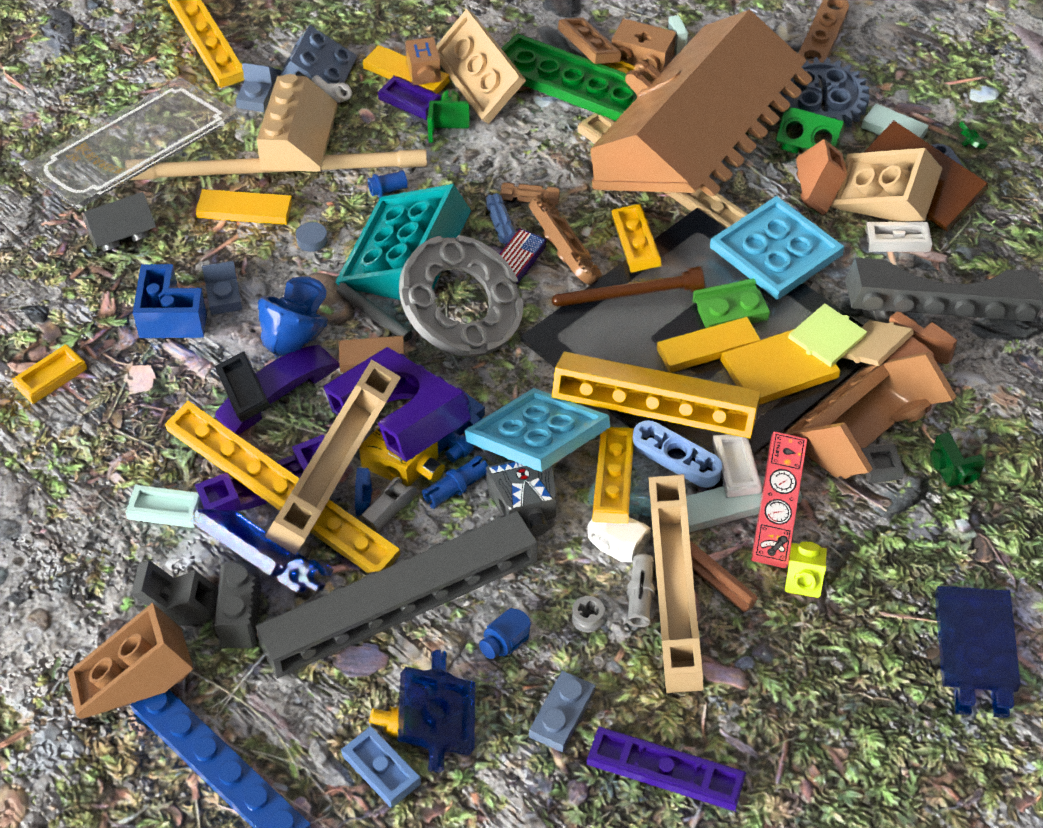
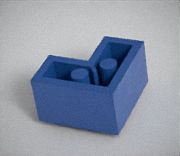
M141 264L133 308V316L139 338H204L207 311L202 288H178L173 264Z

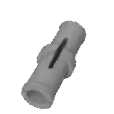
M638 554L632 560V577L626 591L630 597L627 623L633 627H646L650 624L651 599L654 598L656 592L655 585L653 584L655 559L647 554ZM640 582H643L642 599H639Z

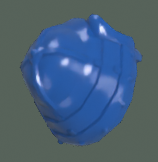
M295 277L286 282L284 297L278 299L276 296L264 295L258 300L259 322L262 329L261 340L263 346L273 353L275 357L300 350L304 344L315 340L327 326L328 319L317 314L320 305L326 298L327 291L324 284L312 277Z

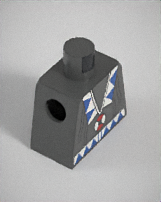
M516 461L487 466V489L501 515L506 516L518 511L534 537L545 534L548 531L546 520L556 517L557 500L552 465L542 472Z

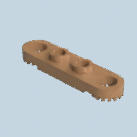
M847 0L822 1L799 51L806 60L807 57L810 59L811 56L812 59L817 57L820 63H824L825 59L830 57L848 15L849 2ZM833 6H835V8H837V6H838V9H839V10H834V9H831V8H833Z
M540 194L536 195L528 205L543 227V235L555 245L558 250V257L568 264L572 272L584 283L592 285L602 276L600 269H598L597 265H593L592 257L565 218L559 216L560 212L555 208L556 206L551 205V201L548 203L546 197L544 198Z

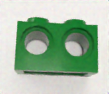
M789 107L783 114L776 141L782 144L781 150L798 154L799 150L807 151L816 145L819 134L829 132L832 134L830 144L839 149L846 124L838 119ZM795 124L802 125L804 129L802 136L797 139L789 138L788 131L790 127Z

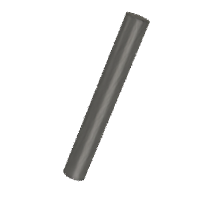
M343 282L337 287L336 292L396 336H403L405 342L410 340L413 332L346 283Z

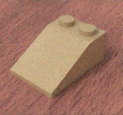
M926 148L847 154L844 162L847 176L831 204L832 208L897 222L925 221L942 171V167Z

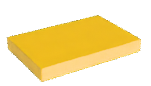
M793 330L721 353L720 360L736 386L761 391L759 405L839 378L840 369L836 363L830 367L815 356L807 355L805 349L788 338L789 333Z

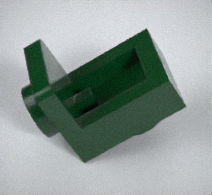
M950 432L937 435L933 450L930 453L933 467L940 471L948 487L959 484L968 485L980 478L986 462L982 454L964 458Z

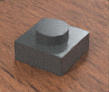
M895 444L861 448L873 468L869 473H865L869 484L903 478L904 469Z

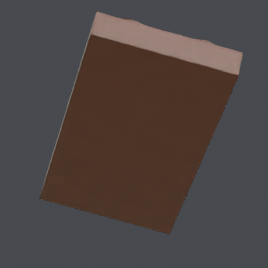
M893 120L864 152L926 148L942 167L926 218L948 233L988 190V183Z

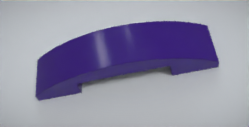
M313 345L276 359L256 372V375L269 403L272 404L308 379L316 384L340 368V363L323 347ZM229 397L215 412V417L237 435L262 420L260 412L241 422L234 411Z
M324 434L292 446L294 455L276 462L300 479L323 441ZM228 472L195 484L207 514L238 512L268 503L236 479H230Z

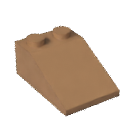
M152 602L68 671L76 716L84 719L165 693L173 685L182 682L189 672L194 669L182 628Z

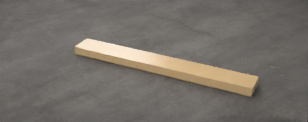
M594 113L578 124V132L593 143H596L612 126L614 121ZM700 188L695 193L664 192L691 212L698 208L725 228L748 215V213L719 193L715 196H710Z

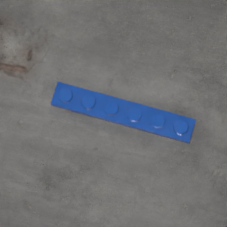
M170 690L130 704L132 711L252 828H311V824Z

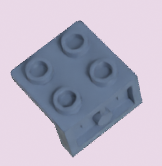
M309 25L293 47L279 76L285 74L301 76V74H304L312 79L315 75H318L328 84L344 83L357 56Z

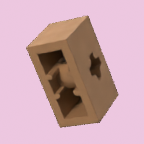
M623 18L612 37L611 43L621 52V61L635 66L637 62L643 60L653 66L658 72H662L675 54L676 32Z

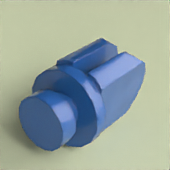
M510 608L491 622L484 631V638L479 642L482 653L489 659H494L498 655L504 657L512 654L529 639L531 626L527 614L519 609Z

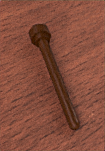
M701 266L687 268V271L681 272L680 276L555 294L551 301L554 306L560 307L683 288L684 291L690 290V293H693L695 290L705 288L704 275Z

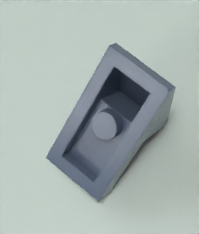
M243 63L242 68L245 81L236 97L237 108L265 112L276 78L281 70L269 66Z
M234 260L202 265L211 315L242 310Z

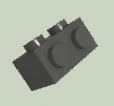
M143 192L81 213L94 248L102 246L103 251L121 246L119 240L129 236L132 237L133 242L151 236L149 230L156 228Z

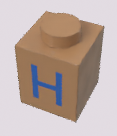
M434 37L405 41L407 66L412 84L420 85L440 82V58Z

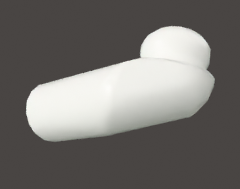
M318 75L311 79L312 82L337 102L347 101L352 96V90L346 83L328 84Z

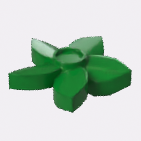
M963 121L958 124L962 129L960 133L967 137L962 142L963 146L966 147L969 143L976 148L982 149L988 146L987 142L979 136L976 129L972 128L970 130Z

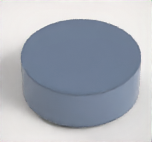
M317 222L302 224L296 230L297 245L300 249L308 252L322 249L327 244L326 228Z

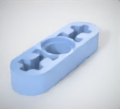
M647 420L635 426L633 430V447L637 452L678 475L684 474L685 479L697 486L708 488L715 486L720 481L722 462L715 454L657 422ZM675 448L681 449L686 453V456L681 459H674L668 455V451ZM707 467L712 469V471L707 470L705 473L700 472V469L705 470Z

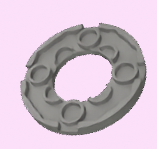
M458 235L456 238H441V236L431 238L415 249L401 271L399 294L407 318L424 339L450 354L476 357L496 351L513 336L520 325L523 315V298L519 296L516 285L518 279L512 268L494 249L476 239ZM455 269L465 271L474 276L483 285L488 295L489 308L485 318L477 323L462 324L459 321H453L446 317L440 311L441 308L437 307L435 293L432 289L435 277L439 273Z

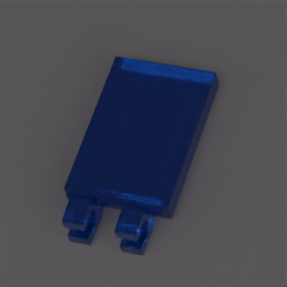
M196 509L190 520L191 523L268 575L276 576L281 584L296 592H305L307 587L315 592L323 591L325 584L314 579L316 569L323 576H331L334 570L322 559L308 560L298 552L295 555L265 537L267 533L265 530L235 510Z
M937 586L935 600L942 687H954L955 714L971 715L972 706L976 703L975 689L991 690L993 717L1009 718V708L1013 709L1014 706L1013 692H1018L1021 685L1011 592L1008 590Z

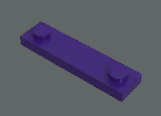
M601 726L598 727L587 757V765L732 811H736L747 773L743 770Z

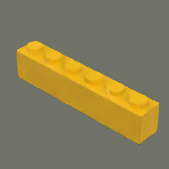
M564 351L555 367L551 398L751 439L761 391Z

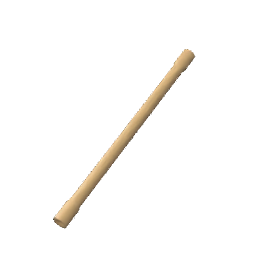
M426 149L325 155L321 170L427 167ZM259 158L152 162L128 176V180L292 171L261 170ZM127 162V174L147 162Z

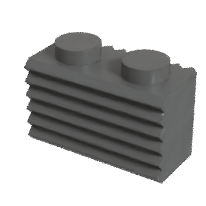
M223 563L221 565L214 627L217 639H219V646L222 648H253L256 646L257 631L255 626L258 625L257 621L259 620L260 590L262 586L255 563Z

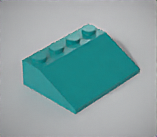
M449 184L380 197L336 279V284L339 286L344 282L357 291L400 300L399 281L401 271L415 249L425 241L437 236H441V238H456L464 228L471 209L456 186ZM439 273L435 277V280L432 284V289H434L441 273Z

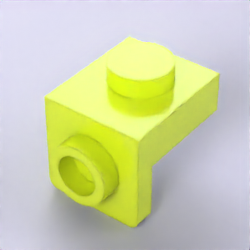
M791 542L785 592L815 598L821 596L826 569L827 548H822L813 542Z

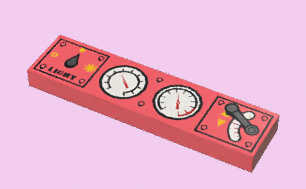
M773 432L771 436L751 561L786 568L788 565L807 439L778 432Z

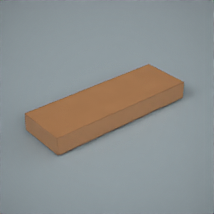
M581 17L559 20L558 30L594 64L620 62L621 52L586 19Z

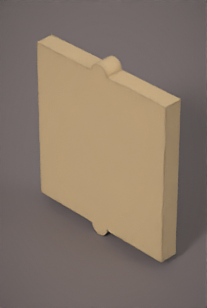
M869 320L861 327L867 331L866 337L842 358L854 360L855 363L863 362L880 366L914 334L913 329L894 325L893 322L883 323Z

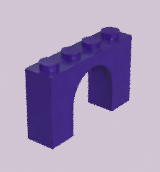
M389 347L382 349L323 386L332 412L338 416L371 359L399 375L401 378L387 402L397 399L412 400L380 420L378 424L387 449L406 462L471 420L467 406L469 405V399L461 388L452 386L441 376L432 374L424 366L415 364L404 354H399Z

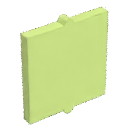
M824 303L789 333L788 338L805 349L807 355H813L832 367L866 337L867 331L849 320L848 315H842Z

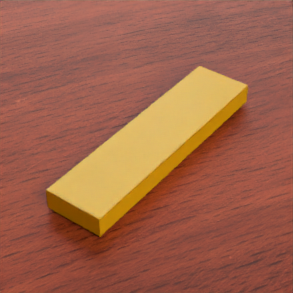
M610 427L600 433L593 522L628 524L634 428Z

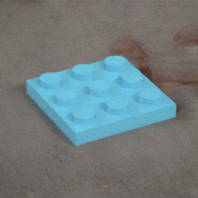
M777 196L711 238L710 248L749 279L754 278L756 284L776 300H779L841 257L845 247Z
M533 388L465 429V437L468 443L542 472L610 428V420L607 414L571 401L551 398L552 394Z

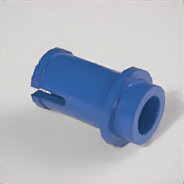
M404 170L381 176L373 174L372 178H368L370 194L372 196L377 195L380 198L384 193L407 189L408 182Z

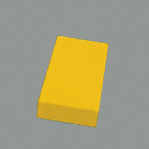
M65 344L12 378L14 386L32 404H35L87 370L85 361Z

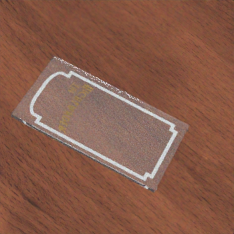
M180 77L27 162L21 168L24 173L35 179L74 209L79 210L238 118L239 113Z

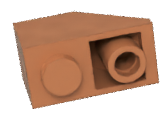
M825 139L796 157L798 168L796 174L802 189L801 199L808 208L815 209L821 215L828 212L847 176L843 154Z

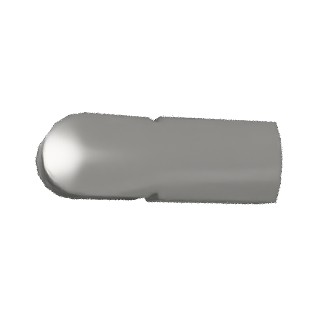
M395 477L382 494L359 516V521L378 533L400 510L413 500L416 488L405 486L402 484L401 478Z

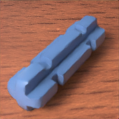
M498 193L494 195L489 194L486 197L487 209L490 212L494 228L498 233L499 241L502 244H506L515 235L514 227L511 225L512 222L503 204L502 196Z

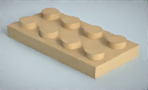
M468 9L464 11L436 45L440 65L449 74L451 80L480 119L488 124L526 81L476 15Z

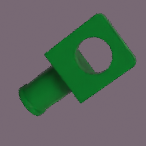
M449 90L443 92L441 101H429L428 143H433L435 128H469V102L460 101L459 94L456 91L452 90L451 97H449Z

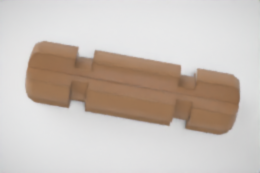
M504 182L500 190L502 199L507 201H513V198H517V202L530 203L536 195L540 194V196L542 195L548 199V203L551 201V205H557L560 198L558 187L547 186V189H543V186L519 183L518 186H515V183Z

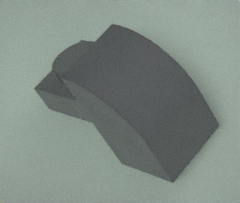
M148 560L138 564L131 595L146 606L153 602L176 624L191 626L213 619L219 587L197 571L173 578Z

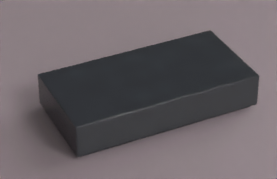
M244 351L215 366L234 411L241 422L271 407L254 368Z

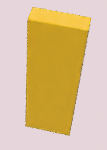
M378 45L363 60V68L389 80L396 76L412 83L407 66V58L402 54ZM441 71L440 82L420 84L418 86L439 94L450 82L449 74Z
M202 189L196 208L197 218L287 225L292 207V197L290 195Z
M635 204L611 210L612 219L630 272L633 273L662 266L661 258L642 205Z
M748 317L659 341L657 342V351L668 372L672 373L720 359L721 353L759 341L760 338Z

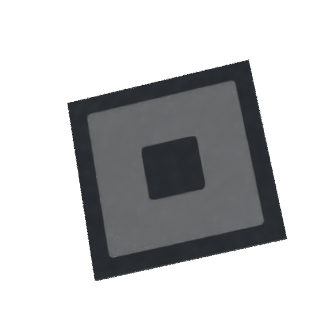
M696 208L654 239L662 266L631 273L627 260H625L585 290L680 276L681 272L687 271V268L697 266L702 268L705 288L748 280L749 278L710 248L711 238L726 228ZM755 283L770 311L769 320L752 324L760 340L795 329L824 303L840 314L848 315L804 283L779 300H776ZM683 288L561 306L521 336V341L554 368L565 351L668 372L657 351V342L705 329V326L697 310L698 306L693 301V293H690V290L684 291ZM849 316V320H851L860 327L863 326L857 320ZM721 358L672 372L674 374L736 386L720 361ZM841 358L836 362L840 369L839 378L759 405L751 439L748 438L753 457L770 444L773 432L783 433L866 363H855L854 360ZM607 409L629 428H635L642 421H654L715 454L712 444L713 436L725 435V433ZM675 448L668 451V455L674 459H681L686 456V453L681 449ZM707 467L705 470L700 469V472L705 473V471H712V469ZM720 478V481L715 486L708 487L705 489L711 490L717 488L720 484L723 483L722 478Z

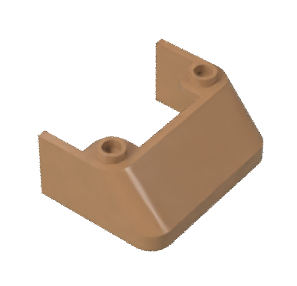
M930 351L884 361L880 366L871 364L861 369L790 427L786 434L807 439L805 455L832 476H842L843 479H846L853 475L865 474L873 470L861 448L869 446L894 423L907 420L908 423L914 422L926 414L925 409L930 404L953 401L957 396Z

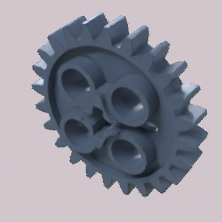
M817 57L814 58L813 63L806 61L802 66L812 77V81L807 86L796 82L793 78L791 79L801 89V94L796 99L785 95L782 91L780 92L790 103V107L844 121L848 128L852 126V120L859 122L860 116L865 115L870 97L868 95L869 86H865L866 78H859L860 71L850 72L851 65L841 67L840 60L835 64H830V59L826 58L824 63H820ZM819 79H821L822 90L819 87ZM822 101L825 102L824 111L822 110Z

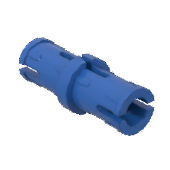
M477 455L460 468L447 471L444 478L422 490L426 503H430L429 506L435 509L454 495H462L467 492L468 486L487 476V462L484 460L480 463L483 458Z

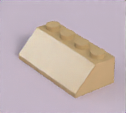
M285 74L276 78L257 137L261 170L321 172L338 104L337 101L306 76Z

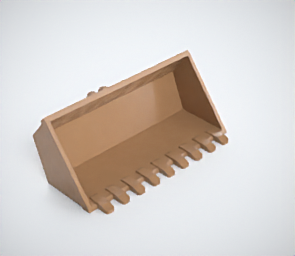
M747 10L704 25L662 72H658L646 61L637 62L634 70H630L625 77L628 86L637 94V99L590 148L594 175L592 188L610 191L695 193L700 188L704 193L715 196L720 191V186L709 177L712 173L723 182H727L732 177V172L721 161L724 159L734 167L742 165L745 161L744 157L733 147L736 145L746 153H751L756 148V144L745 133L748 131L758 139H763L767 135V129L757 119L760 118L771 126L777 123L779 116L768 106L771 104L781 112H785L790 107V103L780 92L782 91L785 95L796 99L801 94V89L791 79L793 78L804 86H807L812 81V77L802 68L807 60L800 53L794 51L751 10Z

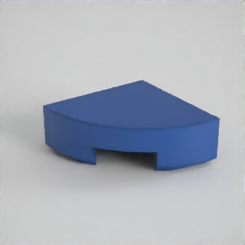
M357 468L356 516H360L371 505L373 487L369 468Z

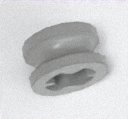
M584 596L577 599L572 608V622L582 632L589 633L600 629L604 622V604L592 596ZM588 610L594 611V614L589 615L588 618L582 616V613H587Z

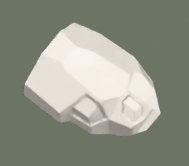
M630 517L628 524L593 522L592 518L587 526L589 540L599 550L621 562L632 563L633 557L641 554L646 548L650 539L651 528L645 523Z

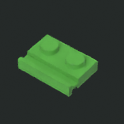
M755 279L695 290L693 292V301L698 306L697 310L705 328L748 317L751 324L769 320L770 311L760 290L756 288Z

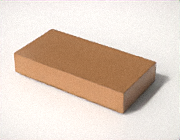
M403 336L340 340V372L349 371L386 347L405 355Z

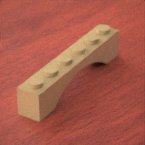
M371 359L266 533V538L296 555L401 378L399 375Z
M684 474L648 477L666 693L704 691Z

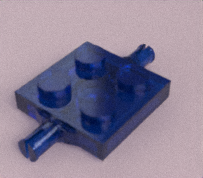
M435 650L431 653V669L419 670L405 667L400 673L397 741L428 749V770L440 773L445 770L444 752L469 756L475 750V682L460 679L446 671L447 652L443 651L441 653V650Z

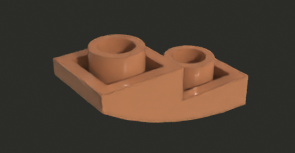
M897 311L890 316L889 323L893 322L894 325L912 328L914 332L912 336L919 342L924 343L934 353L936 362L949 364L952 361L958 340L951 336L949 332L933 322L922 328L916 321L907 317L902 312Z

